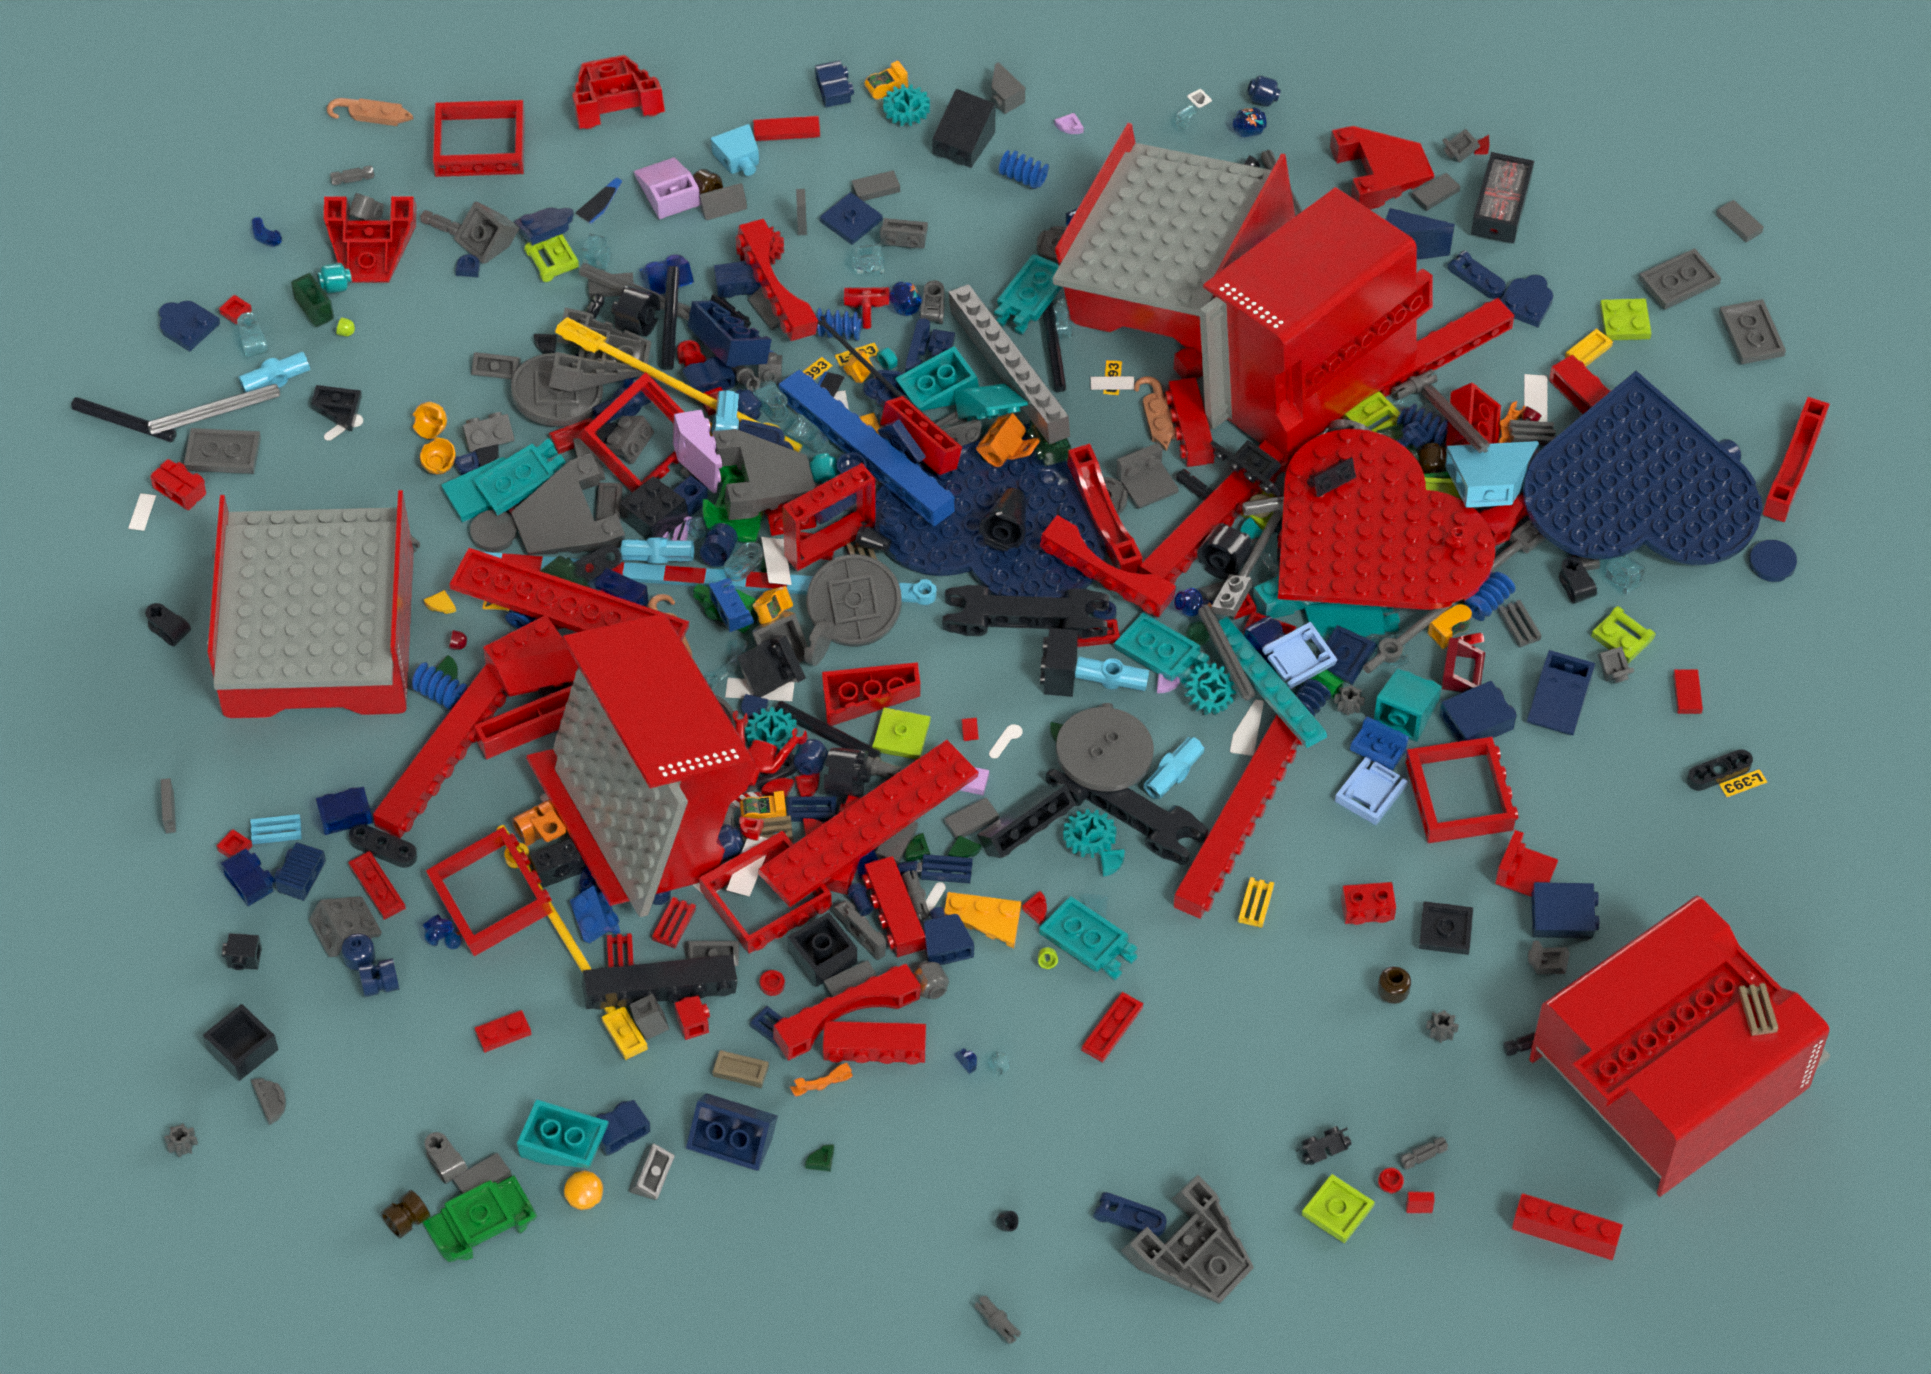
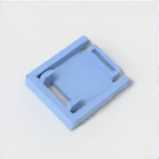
M1311 622L1268 644L1262 650L1265 655L1273 653L1268 656V660L1283 681L1291 678L1286 684L1289 689L1334 666L1337 662V658ZM1312 639L1322 653L1318 659L1305 641Z
M1365 757L1335 796V802L1372 824L1377 825L1406 788L1408 781L1403 778L1396 786L1400 775L1376 761L1368 770L1371 759ZM1352 798H1355L1361 803L1367 805L1368 807H1370V809H1367L1366 807L1355 802L1354 800H1352Z

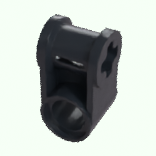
M1572 556L1565 558L1561 564L1562 570L1559 573V581L1566 590L1570 601L1576 604L1597 595L1596 584L1589 576L1582 562Z
M154 603L147 607L145 614L148 619L149 630L161 637L170 646H176L191 631L190 624L183 617L175 614L163 604Z

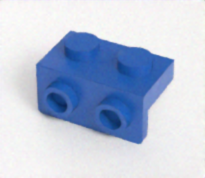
M1366 717L1363 721L1362 729L1351 743L1350 750L1363 757H1368L1371 761H1376L1393 771L1406 752L1409 737L1398 730L1382 724L1378 720Z
M593 885L570 900L585 942L590 944L609 931L615 935L621 932L618 925L619 918L599 888Z

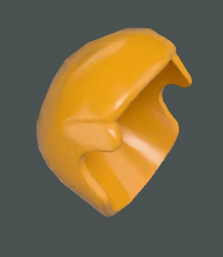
M433 402L421 403L413 413V416H415L413 429L420 437L425 439L436 438L444 431L447 425L446 413L439 404Z
M436 437L432 442L424 444L419 456L421 466L430 474L440 475L448 472L456 459L454 445L448 439Z
M584 1170L575 1172L567 1179L564 1195L572 1207L586 1210L591 1209L602 1200L604 1187L601 1179L595 1173Z

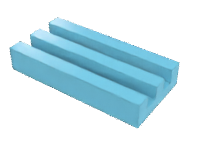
M300 814L250 819L252 844L302 839ZM287 830H296L292 832H282ZM272 832V834L257 835L260 833Z

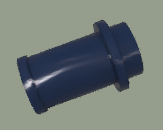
M861 883L850 886L848 897L853 899L858 913L862 916L872 913L874 908L866 895V887L862 886Z

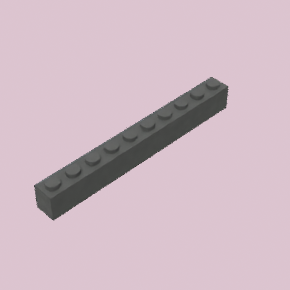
M968 284L949 291L952 315L1002 382L1028 402V405L1022 408L1046 441L1052 444L1070 437L1068 414L971 286Z

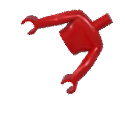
M736 710L732 715L733 720L736 724V731L745 744L744 726L748 723V716L745 713L744 718L739 720L737 719L738 710ZM794 728L792 730V737L781 748L777 756V747L775 745L760 740H753L748 751L754 759L756 766L749 785L755 786L760 772L776 773L796 744H804L807 741L806 730L803 736L797 737L798 729Z

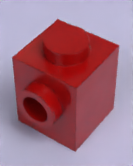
M699 995L685 997L675 1003L676 1017L685 1040L709 1033V1009L706 1003H701Z

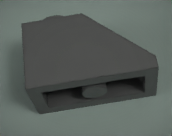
M998 62L994 68L991 102L996 103V108L1006 114L1025 103V87Z

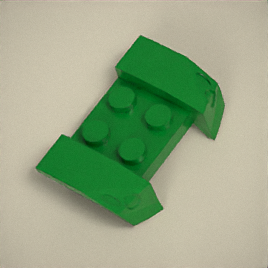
M737 465L722 466V468H719L723 486L716 505L707 499H703L705 524L708 529L717 523L728 524L736 531L738 541L755 544L761 529V518L764 511L759 512V515L753 518L728 519L724 503L726 484L743 483L745 480L742 470H739Z
M514 1175L498 1184L496 1181L492 1183L489 1180L444 1203L445 1207L441 1209V1213L425 1220L423 1226L439 1253L448 1262H455V1260L459 1259L464 1261L472 1259V1247L513 1226L521 1234L527 1229V1225L534 1221L538 1215Z

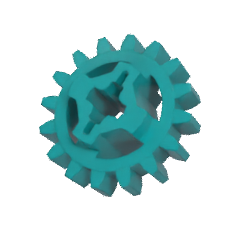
M901 84L900 89L894 86L893 92L887 91V97L883 98V112L886 113L887 119L892 118V123L900 121L901 126L904 123L912 126V122L915 121L919 124L920 118L926 119L927 113H930V98L927 97L926 91L921 92V87L913 89V84H910L909 88Z
M1203 663L1200 668L1196 666L1192 670L1193 673H1189L1186 676L1189 681L1184 684V687L1188 688L1189 691L1184 695L1185 697H1191L1192 700L1189 701V705L1194 703L1197 705L1195 711L1198 712L1204 709V715H1208L1211 711L1213 715H1217L1220 710L1222 712L1228 708L1227 705L1234 702L1231 697L1236 694V691L1231 689V687L1235 684L1233 681H1229V673L1226 675L1223 673L1224 666L1216 669V663H1212L1209 667L1207 663ZM1201 675H1206V677H1204L1203 680L1201 679L1200 681H1198V678ZM1223 697L1220 702L1214 703L1217 698Z
M774 707L770 708V712H766L762 708L760 715L754 712L753 720L748 719L747 727H745L747 744H752L753 740L764 741L775 745L777 753H779L781 748L792 737V730L797 728L796 720H792L791 713L784 715L782 708L778 712L774 711Z
M1086 809L1085 814L1077 811L1076 818L1069 816V823L1064 824L1063 839L1066 840V847H1072L1073 854L1080 851L1083 858L1086 853L1090 854L1091 858H1094L1097 852L1103 856L1104 849L1110 851L1111 844L1116 843L1117 831L1116 826H1114V820H1108L1107 813L1099 815L1098 809L1094 813H1090L1089 809Z

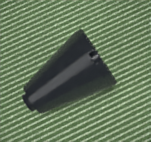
M1016 488L1006 489L982 518L979 525V533L983 535V541L987 545L997 550L1008 551L1009 548H1019L1024 542L1026 535V497L1021 490Z

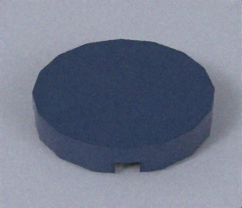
M1764 540L1753 547L1749 563L1752 571L1754 569L1757 576L1769 582H1781L1794 574L1797 556L1792 547L1785 542Z

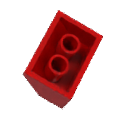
M1473 382L1452 391L1450 394V404L1489 444L1498 443L1501 405ZM1448 423L1446 447L1471 445Z

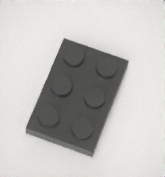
M1694 248L1641 273L1639 281L1663 309L1666 310L1719 285L1721 277Z
M1763 299L1720 307L1719 314L1741 364L1785 356L1786 349Z
M191 428L184 466L188 471L254 474L261 440L260 431Z

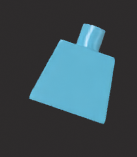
M749 124L711 138L712 154L729 173L734 174L743 171L746 176H750L756 172L755 166L759 164V151Z

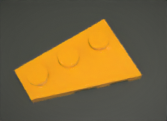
M952 892L947 893L944 910L946 916L958 914L966 928L986 934V937L993 940L996 938L1006 942L1007 946L1014 949L1021 901Z

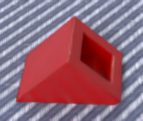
M1489 135L1477 141L1480 147L1474 151V155H1488L1490 146Z
M977 717L962 719L964 741L979 740Z

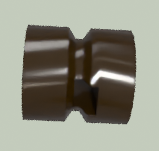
M409 1190L398 1199V1204L392 1203L380 1212L388 1228L400 1239L412 1231L413 1224L420 1225L430 1217L428 1208L413 1190Z

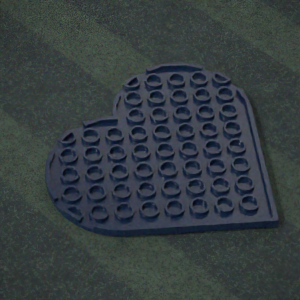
M1634 371L1540 450L1528 468L1523 485L1526 511L1537 530L1558 548L1568 553L1591 559H1610L1624 556L1645 544L1657 554L1675 562L1690 565L1719 563L1737 555L1750 543L1759 527L1762 513L1761 495L1758 494L1755 486L1756 481L1749 470L1638 371Z
M1033 422L1023 425L1026 432L1022 440L1038 438L1040 441L1029 456L1014 460L1007 459L1001 467L989 464L976 450L981 440L962 446L957 469L939 475L924 461L916 463L929 477H934L940 486L945 490L951 491L955 498V512L936 526H932L886 486H881L875 497L876 526H874V529L879 532V524L886 515L890 516L891 507L901 510L898 522L905 526V540L901 546L891 543L887 552L894 561L910 570L927 575L950 576L971 572L981 586L988 587L991 594L996 596L1064 598L1065 591L1074 588L1086 589L1092 584L1095 579L1086 577L1080 570L1066 565L1063 560L1055 555L1046 553L1040 547L1042 533L1057 515L1077 526L1087 547L1103 561L1105 558V543L1096 529L1067 462L1056 442L1049 444ZM1008 488H1016L1021 490L1026 497L1025 539L1019 548H1009L1008 551L997 550L983 541L984 537L979 533V525L982 518L1003 492Z

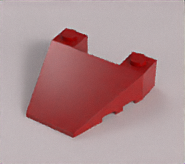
M626 55L582 63L578 75L579 81L575 85L576 91L572 95L575 117L580 129H590L596 125H601L600 114L639 106L644 116H655L665 112L662 88L658 79L648 76V71L645 69L640 70L638 64Z
M1356 126L1332 130L1330 149L1336 163L1361 159L1368 175L1353 178L1351 198L1370 210L1385 205V201L1393 197L1396 199L1401 196L1402 192L1408 189L1413 190L1435 177L1421 143Z
M324 196L323 218L337 262L342 263L345 269L350 270L352 282L348 283H389L416 228L417 205L414 196H391L390 221H350V204L346 196Z

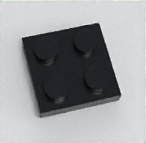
M1424 901L1419 949L1469 955L1473 907Z

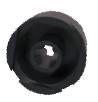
M627 285L624 286L619 300L613 303L611 313L615 315V328L620 331L627 330L642 337L649 336L657 324L658 318H655L656 310L660 311V298L652 292Z
M1220 523L1212 529L1197 551L1199 562L1203 561L1206 565L1205 570L1216 578L1227 580L1229 574L1238 575L1252 551L1250 545L1251 538L1244 532H1239L1224 523Z
M839 747L830 749L825 766L829 767L828 775L824 774V789L827 795L848 798V795L859 798L863 797L864 784L869 783L871 777V770L867 768L868 751Z

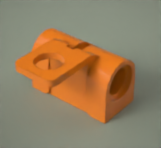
M1011 413L999 416L976 447V450L989 464L1001 467L1007 459L1014 460L1029 456L1040 440L1033 438L1023 441L1022 437L1026 432L1025 427Z
M549 799L512 818L513 829L526 846L533 844L540 838H543L545 842H550L566 833V828Z

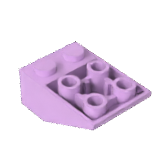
M676 158L634 171L635 177L659 219L700 205L698 185L691 173Z
M702 410L674 414L673 446L678 461L708 489L716 493L717 484L721 482L719 468H722L720 454L716 455L715 438L709 434L710 423L708 418H704Z

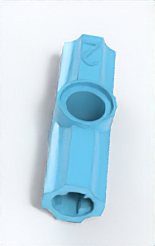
M299 352L282 360L277 358L267 359L262 363L261 368L238 376L244 393L272 384H277L278 388L287 383L289 378L309 371L310 366L304 352Z
M734 391L718 392L716 415L713 418L711 429L712 435L713 431L738 430L739 419L737 418L739 394Z
M662 537L647 538V540L624 539L622 540L621 552L622 560L647 561L648 563L693 561L695 547L693 540H668V538Z
M1079 657L1075 671V678L1100 682L1107 689H1116L1121 686L1145 691L1149 676V670L1125 666L1115 658L1099 661Z
M1188 737L1173 753L1169 752L1163 757L1158 769L1144 783L1143 789L1147 792L1148 796L1154 800L1161 799L1175 783L1179 784L1186 778L1190 767L1204 753L1205 748L1198 739Z

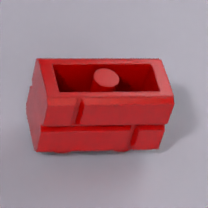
M167 459L161 464L160 468H157L151 474L150 478L153 488L186 510H190L196 505L197 501L199 502L206 495L204 479L197 473H190L180 462L175 463Z

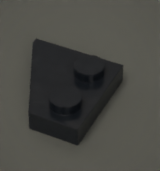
M316 385L311 406L313 410L348 431H353L362 393L361 390Z

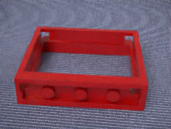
M523 100L435 103L433 154L435 177L524 174L525 112ZM516 118L515 153L441 155L443 120Z
M646 372L578 435L586 446L632 493L653 476L655 478L659 477L661 480L670 471L668 466L671 463L675 465L679 463L676 452L671 453L641 482L595 433L640 391L673 424L674 414L684 413Z
M863 463L783 505L784 556L796 571L807 567L854 541L859 528L863 526L861 522L867 523L865 527L869 525L874 529V526H876L875 478ZM856 492L857 511L800 541L801 521ZM799 512L802 514L799 517L795 516Z
M1493 737L1407 749L1405 765L1427 843L1514 830L1515 820H1518V810L1516 806L1512 805V790L1510 786L1506 785V769L1500 765L1499 746H1495ZM1486 755L1503 813L1438 823L1421 764Z
M504 827L426 870L474 957L553 912L549 905V902L552 901L546 888L541 891L538 884L542 882L535 870L530 872L527 867L531 864L524 851L518 852L516 848L520 846L514 833L508 834ZM506 845L537 900L473 935L443 880Z
M783 830L699 878L701 892L748 954L755 950H761L767 943L776 938H782L791 929L806 924L810 918L817 914L825 913L832 906V894L826 885L823 884L812 892L816 896L815 898L748 935L716 893V891L729 884L734 873L766 855L763 862L764 865L794 845Z

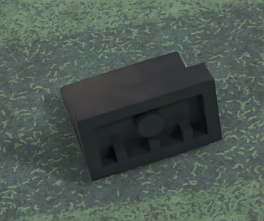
M774 635L736 657L753 695L757 697H763L788 682L799 683L806 679L786 635Z

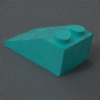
M955 346L895 378L906 396L921 411L956 404L954 392L979 387L976 374Z
M536 1099L517 1142L520 1157L545 1165L590 1168L609 1123L603 1119Z

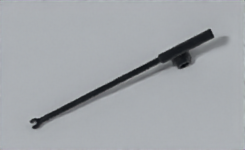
M820 316L822 321L817 318L818 325L825 327L897 398L903 396L919 409L906 395H902L826 322L824 316Z

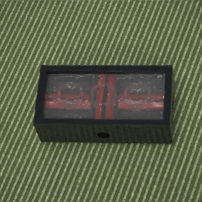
M1491 152L1473 217L1471 235L1515 243L1535 161Z

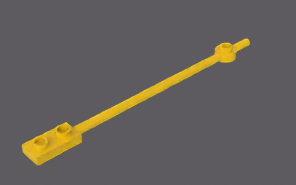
M568 317L557 325L555 333L561 335L565 340L573 341L582 346L586 351L595 353L601 350L716 410L717 400L605 343L607 337ZM737 411V418L740 423L741 419L758 422ZM763 423V424H767V425H771V426H776V427H778L777 425H774V424H771V423ZM785 436V441L793 446L794 451L800 452L803 445Z
M500 825V826L497 827V829H496V831H497V830H499L500 828L504 827V828L506 829L507 833L510 834V833L508 832L507 828L505 827V825ZM519 843L520 846L516 847L518 852L524 851L530 860L528 847L523 843ZM506 847L504 855L507 865L512 868H519ZM538 884L539 888H540L541 891H542V890H543L542 886H541L540 884ZM550 901L549 905L553 912L548 915L549 919L581 972L583 973V970H590V965ZM614 1006L604 1008L607 1014L602 1016V1023L625 1060L648 1050L646 1041L625 1007L617 1010Z

